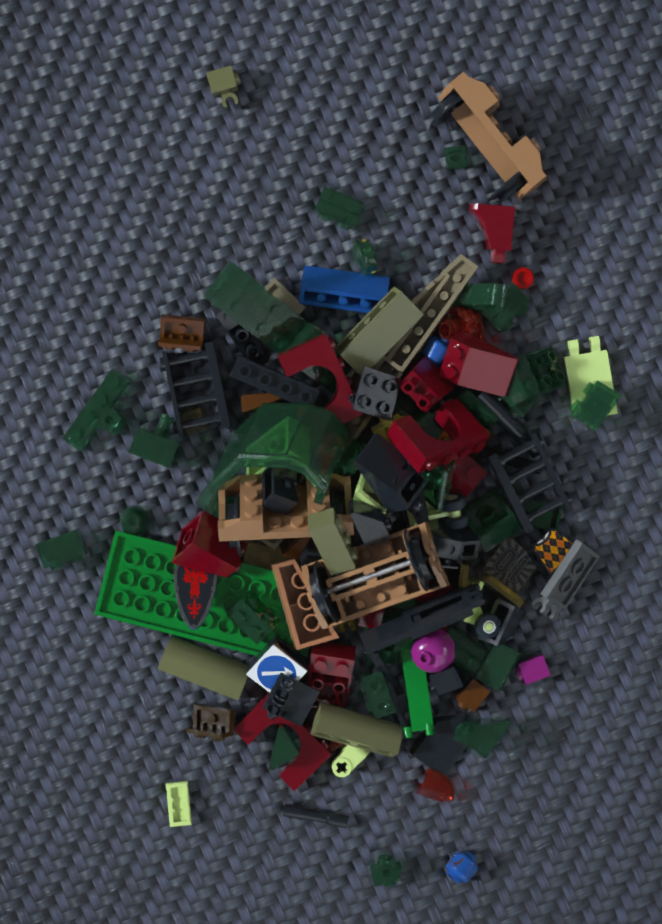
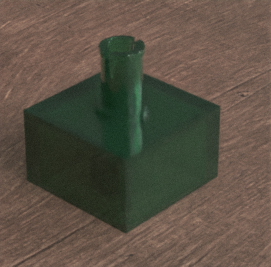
M161 413L155 431L149 432L138 428L129 453L165 467L173 468L182 445L170 440L167 436L174 418Z

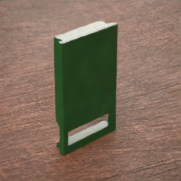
M527 499L522 506L525 512H531L547 503ZM563 506L558 507L555 530L557 531ZM553 510L534 519V522L531 523L532 527L551 529L550 524Z

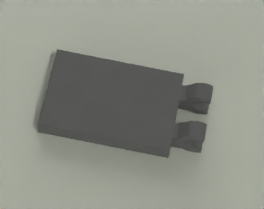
M576 539L541 592L543 597L535 599L531 607L537 610L543 604L540 613L547 616L548 612L552 610L549 618L556 621L562 609L566 610L600 556Z

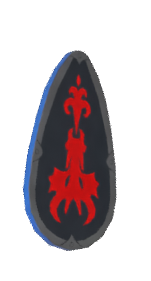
M176 565L174 588L179 611L187 626L192 630H196L205 621L210 611L216 590L217 575Z

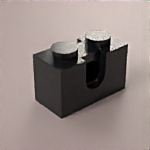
M273 460L262 473L263 507L287 515L292 508L296 507L299 500L295 490L298 485L296 468Z

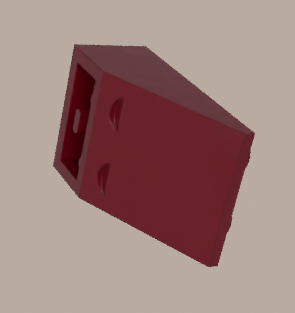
M323 642L312 646L306 684L319 690L320 693L311 709H316L318 701L346 709L356 646L332 642Z

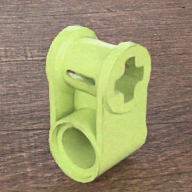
M345 745L332 761L333 773L338 777L348 776L365 759L370 751ZM338 762L341 764L346 762V770L343 771L342 769H340L339 771H337L338 767L336 764Z

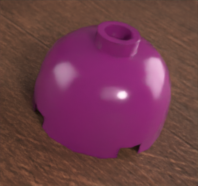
M441 629L415 639L412 643L411 655L413 662L422 671L429 673L440 672L451 665L455 659V644L450 635Z

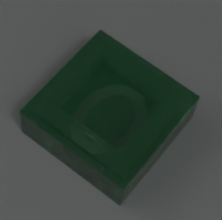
M466 145L444 148L446 170L468 168Z

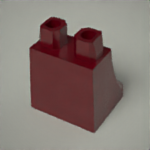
M470 204L468 212L475 218L483 232L486 251H491L490 263H505L506 253L510 252L512 247L515 206Z
M426 355L403 376L400 388L424 412L430 411L456 386L439 376L440 370Z

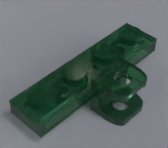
M111 369L62 439L81 452L99 427L113 435H119L127 424V420L123 415L114 410L113 407L131 381L114 369Z

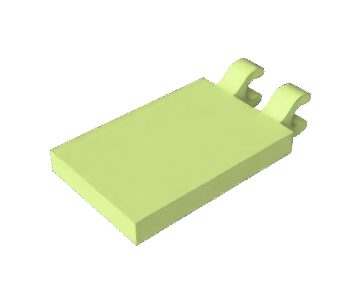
M599 336L589 338L591 353L579 354L578 339L567 341L570 356L563 358L574 421L618 414L607 350L601 351Z

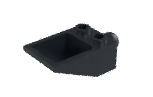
M378 433L374 434L353 463L389 513L408 510L412 514L420 513L423 510L424 503L418 495L429 480L423 472L417 473L394 445Z

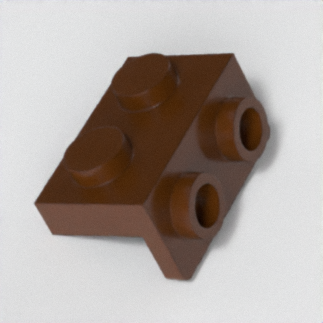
M162 314L158 346L168 350L180 348L189 352L202 350L205 318Z

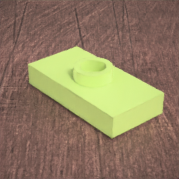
M188 781L167 782L166 791L170 827L192 825Z

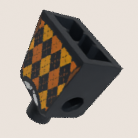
M534 526L533 531L525 534L534 543L526 552L543 578L547 580L552 577L573 543L554 528L542 534Z

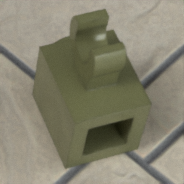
M231 66L206 72L213 97L222 95V105L224 108H227L226 101L229 98H232L235 105H238L237 96L231 93L238 91L237 84L240 83L238 72L232 71Z

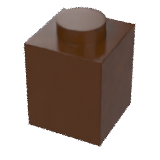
M471 676L455 696L459 700L457 705L466 712L469 709L475 712L490 691Z

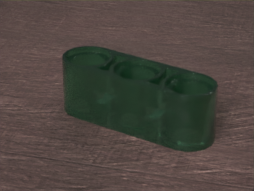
M467 283L452 307L464 310H504L509 287L496 283Z

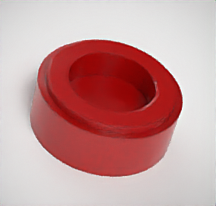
M525 267L518 268L512 275V283L518 289H527L534 281L532 271Z

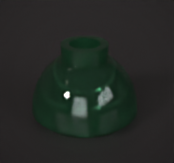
M133 505L122 511L119 522L125 533L140 535L147 530L150 519L144 508Z

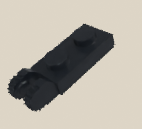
M403 675L397 677L403 693L396 695L392 682L389 680L385 683L391 696V703L403 730V727L411 726L405 680ZM425 730L412 732L413 736L420 734Z

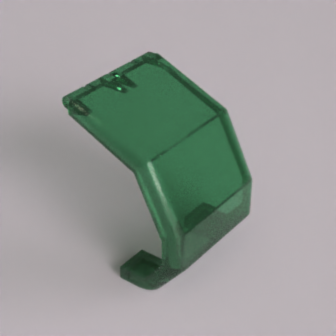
M263 403L233 432L208 484L207 490L210 493H215L218 488L243 467L288 468L302 473L315 486L317 491L313 502L322 505L339 459L341 460L347 446L351 431L333 411L312 403Z

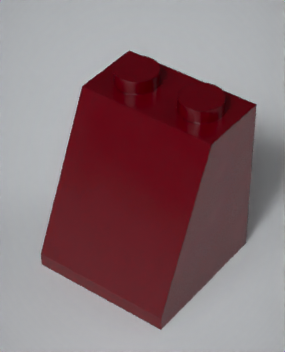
M205 510L182 528L172 559V563L175 565L222 577H228L231 573L237 572L242 561L240 560L241 557L238 556L237 550L229 547V541H219V518ZM242 540L243 553L246 548L245 540Z

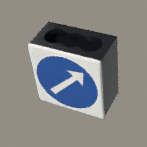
M275 635L249 663L246 675L270 693L280 673L299 681L307 672L310 660L279 636Z

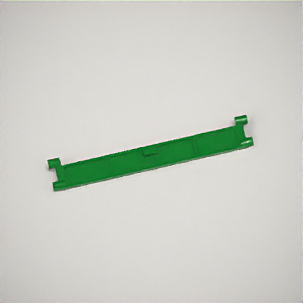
M411 599L395 604L396 618L403 616L402 611L416 606V600ZM412 637L399 641L411 726L403 727L404 738H412V732L425 730L426 735L434 734L426 672L418 668L413 662L411 646L414 640Z

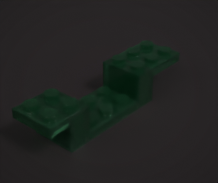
M231 261L227 263L203 296L213 306L277 354L324 333L269 293L262 284ZM343 360L346 368L342 370L345 376H347L352 367ZM311 366L302 370L332 394L336 392V378L329 369L322 366Z

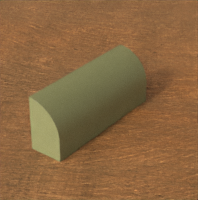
M394 286L337 344V348L334 350L361 376L364 366L372 368L424 314L402 291Z
M171 635L157 669L232 699L239 700L248 677L246 673L249 665Z
M318 701L311 735L388 757H394L399 754L402 726L395 722Z

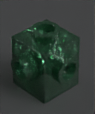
M388 853L377 856V859L369 861L374 887L379 885L390 887L395 885L396 881H400L399 874L403 873L400 860L395 861L394 855L390 856Z

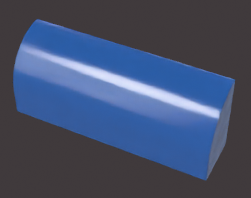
M304 265L299 304L369 313L388 293L390 277Z

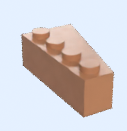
M295 559L271 564L294 648L299 650L339 638L333 627L322 629L313 610V604L309 602L307 596L308 590L303 580L302 571Z

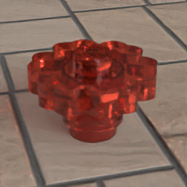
M464 306L450 308L443 322L439 325V334L443 339L450 341L451 337L463 330L478 338L477 317L472 310H466Z

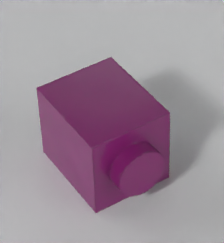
M541 653L517 662L518 668L515 669L519 681L523 680L526 685L551 676L544 656Z

